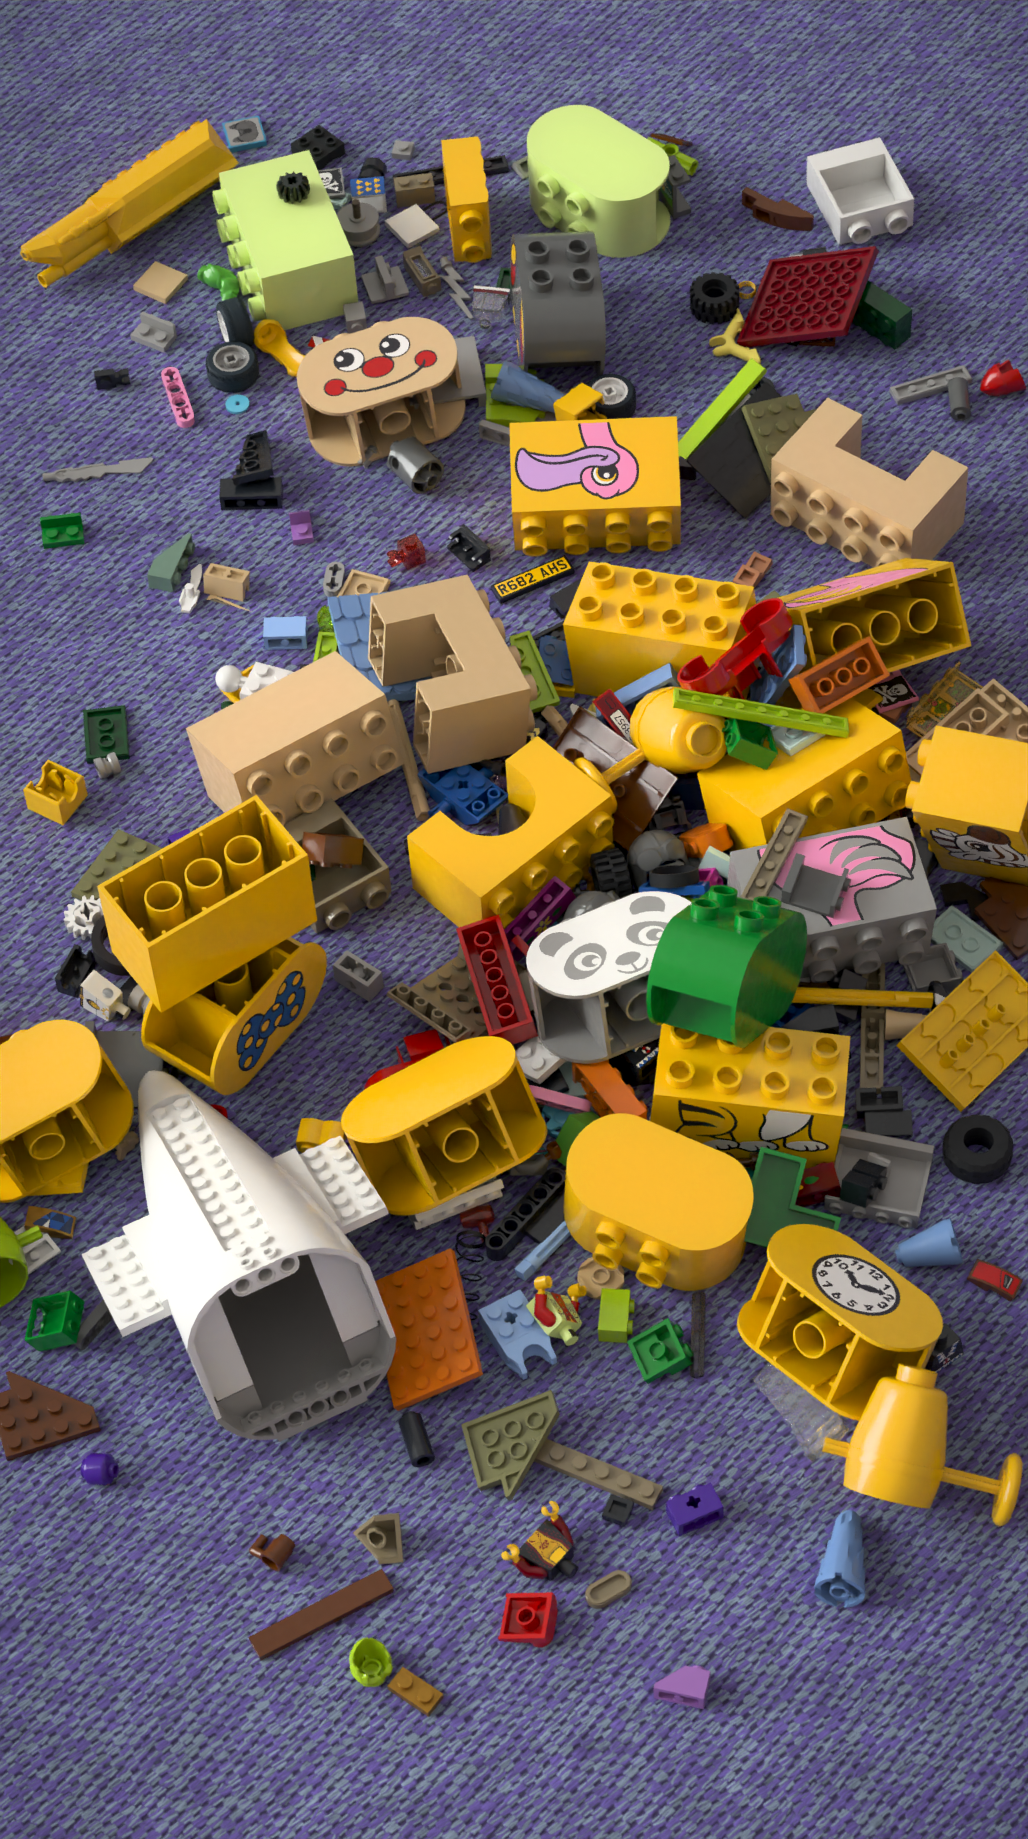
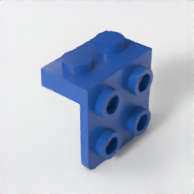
M548 635L541 637L538 640L537 649L553 683L574 686L566 639L565 641L556 640V637Z

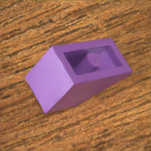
M684 1666L655 1683L654 1698L704 1709L710 1685V1671L701 1666Z

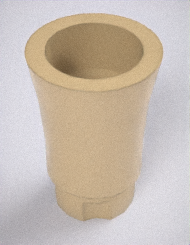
M885 1009L884 1041L903 1039L927 1015L922 1016L920 1013H906Z

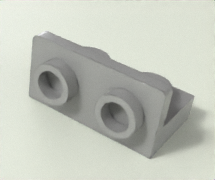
M142 312L140 314L141 323L132 332L131 340L165 353L177 338L175 324L152 314Z

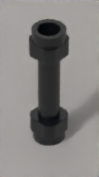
M484 759L480 762L469 764L475 767L479 765L492 770V773L503 777L506 776V764L500 761L493 762Z

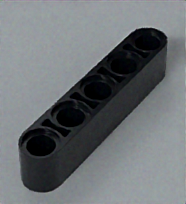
M551 1168L546 1171L487 1235L485 1239L486 1254L490 1260H503L526 1236L525 1230L565 1188L566 1175L562 1169Z

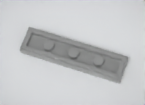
M962 365L890 387V393L896 404L901 405L947 391V384L952 378L962 377L970 384L972 383V377L966 367Z

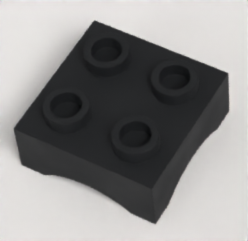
M318 125L292 142L291 151L292 154L309 150L317 170H322L330 161L340 158L345 154L344 142Z

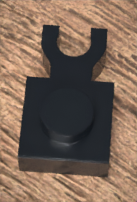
M114 368L94 371L97 390L116 388L117 384H130L128 368L121 369L118 372H114Z

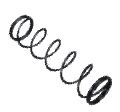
M465 1230L458 1233L455 1250L461 1257L457 1261L464 1258L472 1262H482L484 1257L481 1255L468 1254L462 1256L458 1251L457 1245L459 1244L470 1249L480 1248L485 1245L486 1237L474 1230ZM473 1234V1235L465 1236V1237H463V1238H461V1239L459 1240V1237H460L461 1235ZM469 1237H480L484 1241L481 1244L472 1245L463 1243L461 1240ZM477 1256L482 1258V1260H472L466 1257ZM468 1273L460 1275L461 1278L476 1282L482 1279L478 1274ZM464 1276H477L480 1279H469ZM464 1293L465 1295H473L478 1297L476 1299L466 1298V1300L468 1301H477L480 1299V1296H478L477 1294ZM469 1313V1315L475 1316V1318H470V1320H476L478 1318L477 1315Z

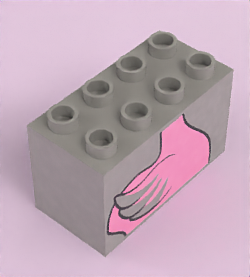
M907 817L798 838L768 897L781 901L782 889L796 853L805 855L804 865L831 874L842 876L844 868L849 869L848 878L851 879L848 892L843 891L842 894L844 902L841 911L836 910L834 918L782 902L781 908L801 912L806 920L807 946L800 979L810 977L814 983H823L831 980L838 971L843 969H855V972L858 974H867L877 970L882 963L899 960V963L902 965H912L921 961L926 954H929L937 908ZM767 845L730 852L727 886L735 888L738 891L737 896L740 897Z

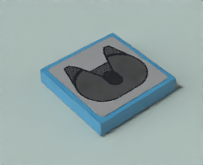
M259 116L222 123L231 153L267 146Z

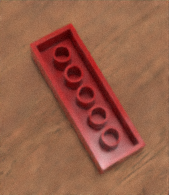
M499 914L456 928L489 1036L503 1038L512 1045L537 1037L538 1033Z

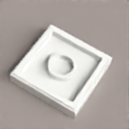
M417 204L385 220V226L407 248L439 232V226Z

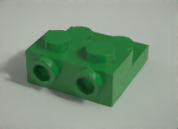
M669 1318L627 1341L643 1379L647 1384L668 1372L674 1375L693 1364L690 1358L694 1355L688 1343L684 1344L681 1337L685 1336L682 1328L678 1323L674 1324Z

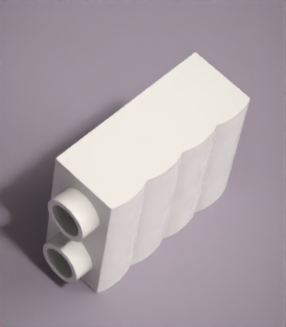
M881 138L807 156V186L839 245L849 242L862 244L867 242L872 236L887 232L899 234L904 232L909 226H913L914 198Z

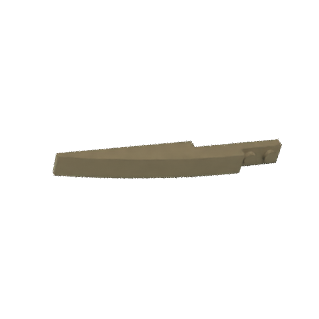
M882 963L877 970L871 973L862 974V977L868 979L865 990L885 991V963ZM861 1005L860 1088L876 1087V1093L881 1094L884 1067L885 1006Z

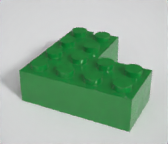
M760 1147L751 1181L753 1186V1206L747 1222L744 1242L767 1248L772 1236L777 1231L796 1224L818 1225L838 1231L841 1217L795 1205L807 1159Z

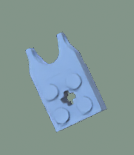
M519 1289L478 1310L480 1326L501 1359L504 1360L508 1368L524 1380L528 1378L527 1369L524 1365L528 1357L540 1356L551 1365L557 1363V1357L551 1347L550 1336L544 1332L527 1309L526 1305L529 1302Z

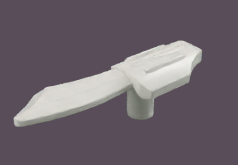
M198 564L191 570V582L187 583L182 590L179 599L182 613H191L197 604L200 591L197 588L202 577L201 564Z

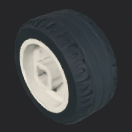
M234 297L218 302L216 315L224 342H242L252 347L254 344V333L243 300Z
M603 374L594 377L586 384L603 394L604 404L596 402V412L606 416L607 419L632 417L636 409V390L629 379L618 374ZM589 407L588 411L595 414L592 408Z

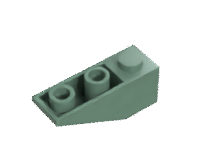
M191 533L185 535L154 559L147 574L149 588L173 592L176 585L180 584L181 573L187 569L188 558L195 551V543H193Z

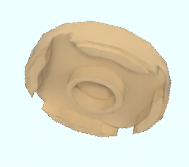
M590 1257L581 1264L577 1275V1282L580 1286H586V1296L601 1300L602 1288L622 1289L624 1285V1270L621 1265L615 1270L605 1268Z

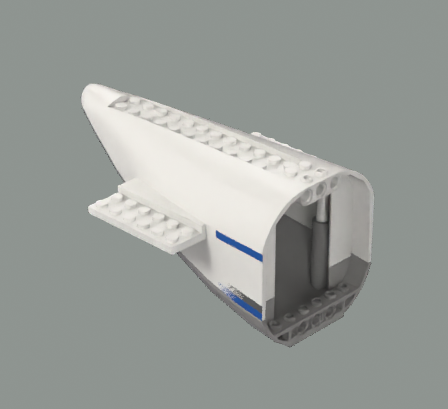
M156 1070L147 1072L141 1080L138 1089V1120L141 1162L149 1215L123 1226L125 1235L113 1238L111 1241L99 1247L91 1248L88 1252L82 1254L122 1337L173 1315L196 1375L217 1422L226 1430L240 1437L254 1440L278 1439L281 1442L368 1401L367 1396L379 1385L392 1363L396 1348V1336L370 1267L345 1234L389 1213L384 1202L342 1137L338 1136L329 1139L327 1142L307 1149L301 1154H298L294 1148L272 1158L236 1125L193 1093L174 1076Z

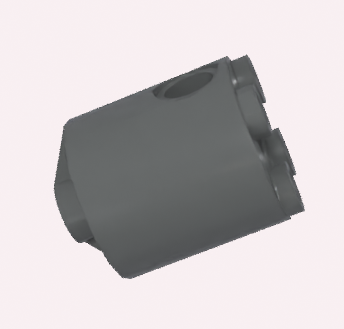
M413 436L405 438L400 442L395 441L392 443L386 466L413 492L424 494L439 483L444 473V465L416 437Z

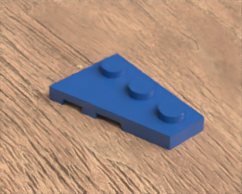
M649 879L639 887V893L659 891L681 897L682 895H690V898H699L710 890V881H699L694 885L684 887L656 888L650 886Z

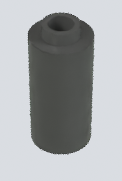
M962 377L952 378L947 384L950 414L954 420L964 421L971 415L968 382Z

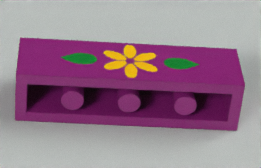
M556 876L544 886L505 929L513 958L517 962L524 954L511 940L518 934L530 946L542 932L550 928L576 898L571 888Z

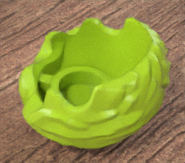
M362 1638L354 1644L349 1657L350 1670L353 1677L365 1687L380 1686L393 1670L390 1653L381 1641L374 1638Z

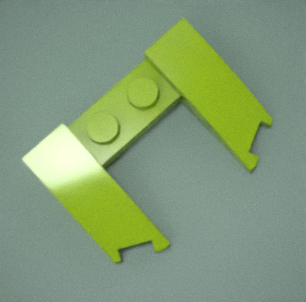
M485 364L486 421L510 428L509 423L535 422L537 417L545 418L544 411L506 405L505 402L491 399L494 385L497 382V377L503 364ZM528 368L529 373L537 374L536 370Z

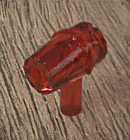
M490 1204L477 1205L474 1208L461 1212L460 1219L464 1229L478 1227L479 1232L487 1237L489 1234L487 1224L494 1222L495 1214Z

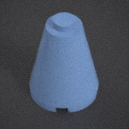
M951 1218L944 1219L899 1243V1249L895 1250L898 1263H903L904 1267L959 1265L963 1263Z

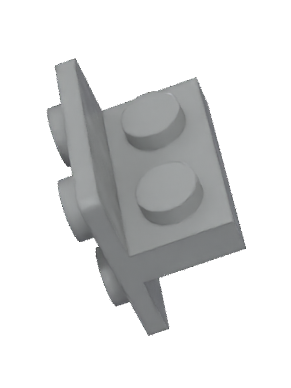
M382 255L375 257V272L361 275L371 304L409 295L399 266L390 268L389 263H385Z

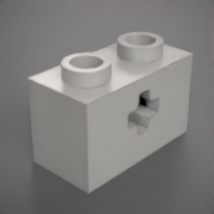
M346 951L333 964L335 981L369 1002L384 988L382 972L349 951Z

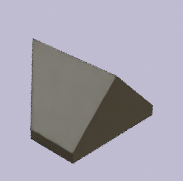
M399 1513L374 1515L353 1532L378 1560L379 1564L403 1562Z

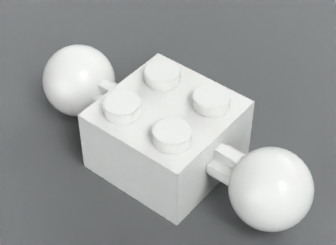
M256 662L248 677L242 676L241 671L237 667L226 665L218 670L215 679L217 686L224 692H234L242 688L240 691V700L294 672Z

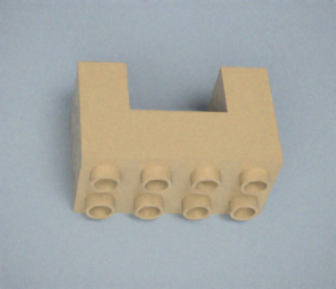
M827 398L771 459L770 514L778 524L784 527L792 525L806 532L813 542L820 545L827 543L841 550L843 555L852 562L862 561L872 567H877L903 558L932 560L964 524L968 467L932 450L904 481L860 459L862 414Z
M468 575L371 596L368 660L382 687L428 676L432 677V679L416 682L413 746L428 774L480 762L484 759L489 760L514 754L526 745L527 732L533 731L535 728L534 716L529 705L530 701L537 699L536 682L531 674L523 675L521 672V658L516 646L508 647L506 645L505 629L499 617L491 618L486 592L483 589L476 590Z

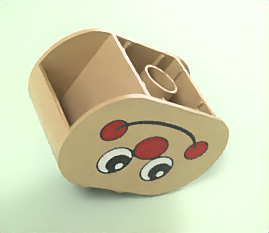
M403 317L389 322L380 321L370 328L351 334H339L332 340L323 342L309 351L299 365L297 385L308 437L315 451L331 463L341 466L363 465L366 461L365 452L370 445L377 448V453H373L368 460L375 461L388 457L391 451L390 447L395 441L400 442L405 438L414 436L425 445L451 435L463 421L466 410L465 399L433 404L431 392L432 388L441 385L449 377L454 381L458 389L462 388L457 360V347L451 333L444 326L433 320L421 317ZM413 395H415L419 404L418 409H415L414 405L410 406L409 398H413Z

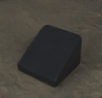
M680 456V479L695 481L696 471L686 462L687 459Z

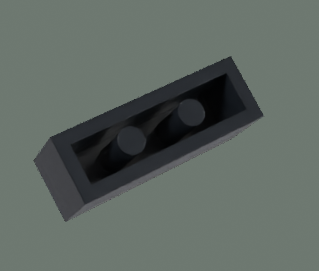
M269 477L265 480L258 479L235 486L232 478L220 479L219 498L221 510L283 509L282 477Z

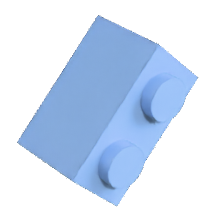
M306 616L264 618L263 639L265 650L307 649L308 628Z

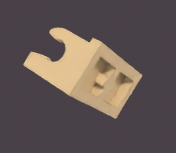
M211 563L203 575L204 593L244 601L245 591H248L250 586V571Z

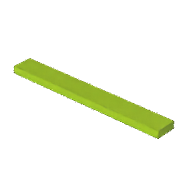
M674 688L673 708L847 738L849 734L848 718L680 688Z

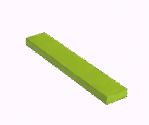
M752 358L747 362L679 440V457L688 459L712 436L766 374L767 370Z

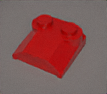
M506 1593L505 1609L498 1640L532 1643L533 1646L538 1648L550 1644L554 1637L558 1614L557 1600L554 1593Z

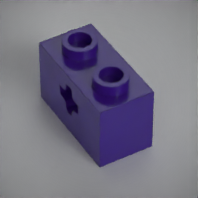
M710 1482L706 1485H697L685 1494L672 1496L666 1501V1513L678 1536H682L724 1518V1506Z

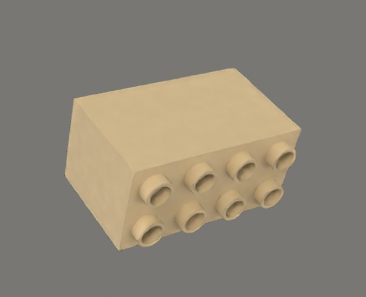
M336 651L186 728L208 797L225 813L257 795L283 826L304 813L317 811L327 800L332 798L335 801L405 764L385 694Z

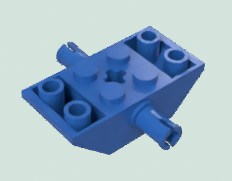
M468 764L430 774L424 768L417 774L432 799L437 803L433 809L428 811L430 818L441 811L445 815L449 812L464 825L478 824L507 801L508 794L489 780L495 773L484 767L478 771Z

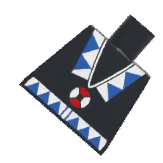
M660 1038L618 1055L619 1061L639 1083L656 1070Z
M943 1323L942 1332L925 1369L936 1373L964 1354L960 1337L946 1323Z

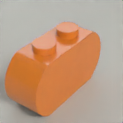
M706 823L692 828L679 836L680 841L684 843L687 856L692 858H703L709 846L723 852L734 845L726 823Z

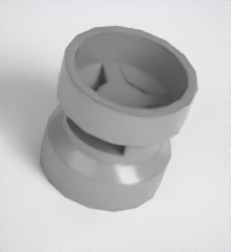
M114 752L107 754L106 758L99 757L93 759L100 779L107 778L110 773L118 774L121 772L119 761Z

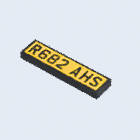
M563 555L491 585V591L499 603L502 604L575 573V569L566 555Z

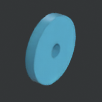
M233 395L226 400L225 405L228 412L241 414L248 410L250 403L249 399L244 395Z

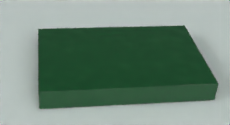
M126 706L83 710L87 764H93V759L99 757L106 758L107 754L112 752L116 754L118 760L130 759Z

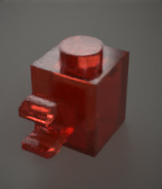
M415 533L398 540L397 550L387 552L389 557L387 562L391 567L403 563L408 571L426 563L425 547Z

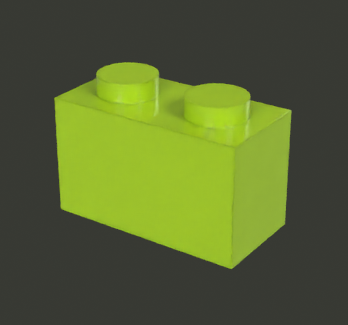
M602 1288L598 1341L627 1343L628 1334H633V1320H629L630 1313L634 1314L635 1299H631L630 1290Z

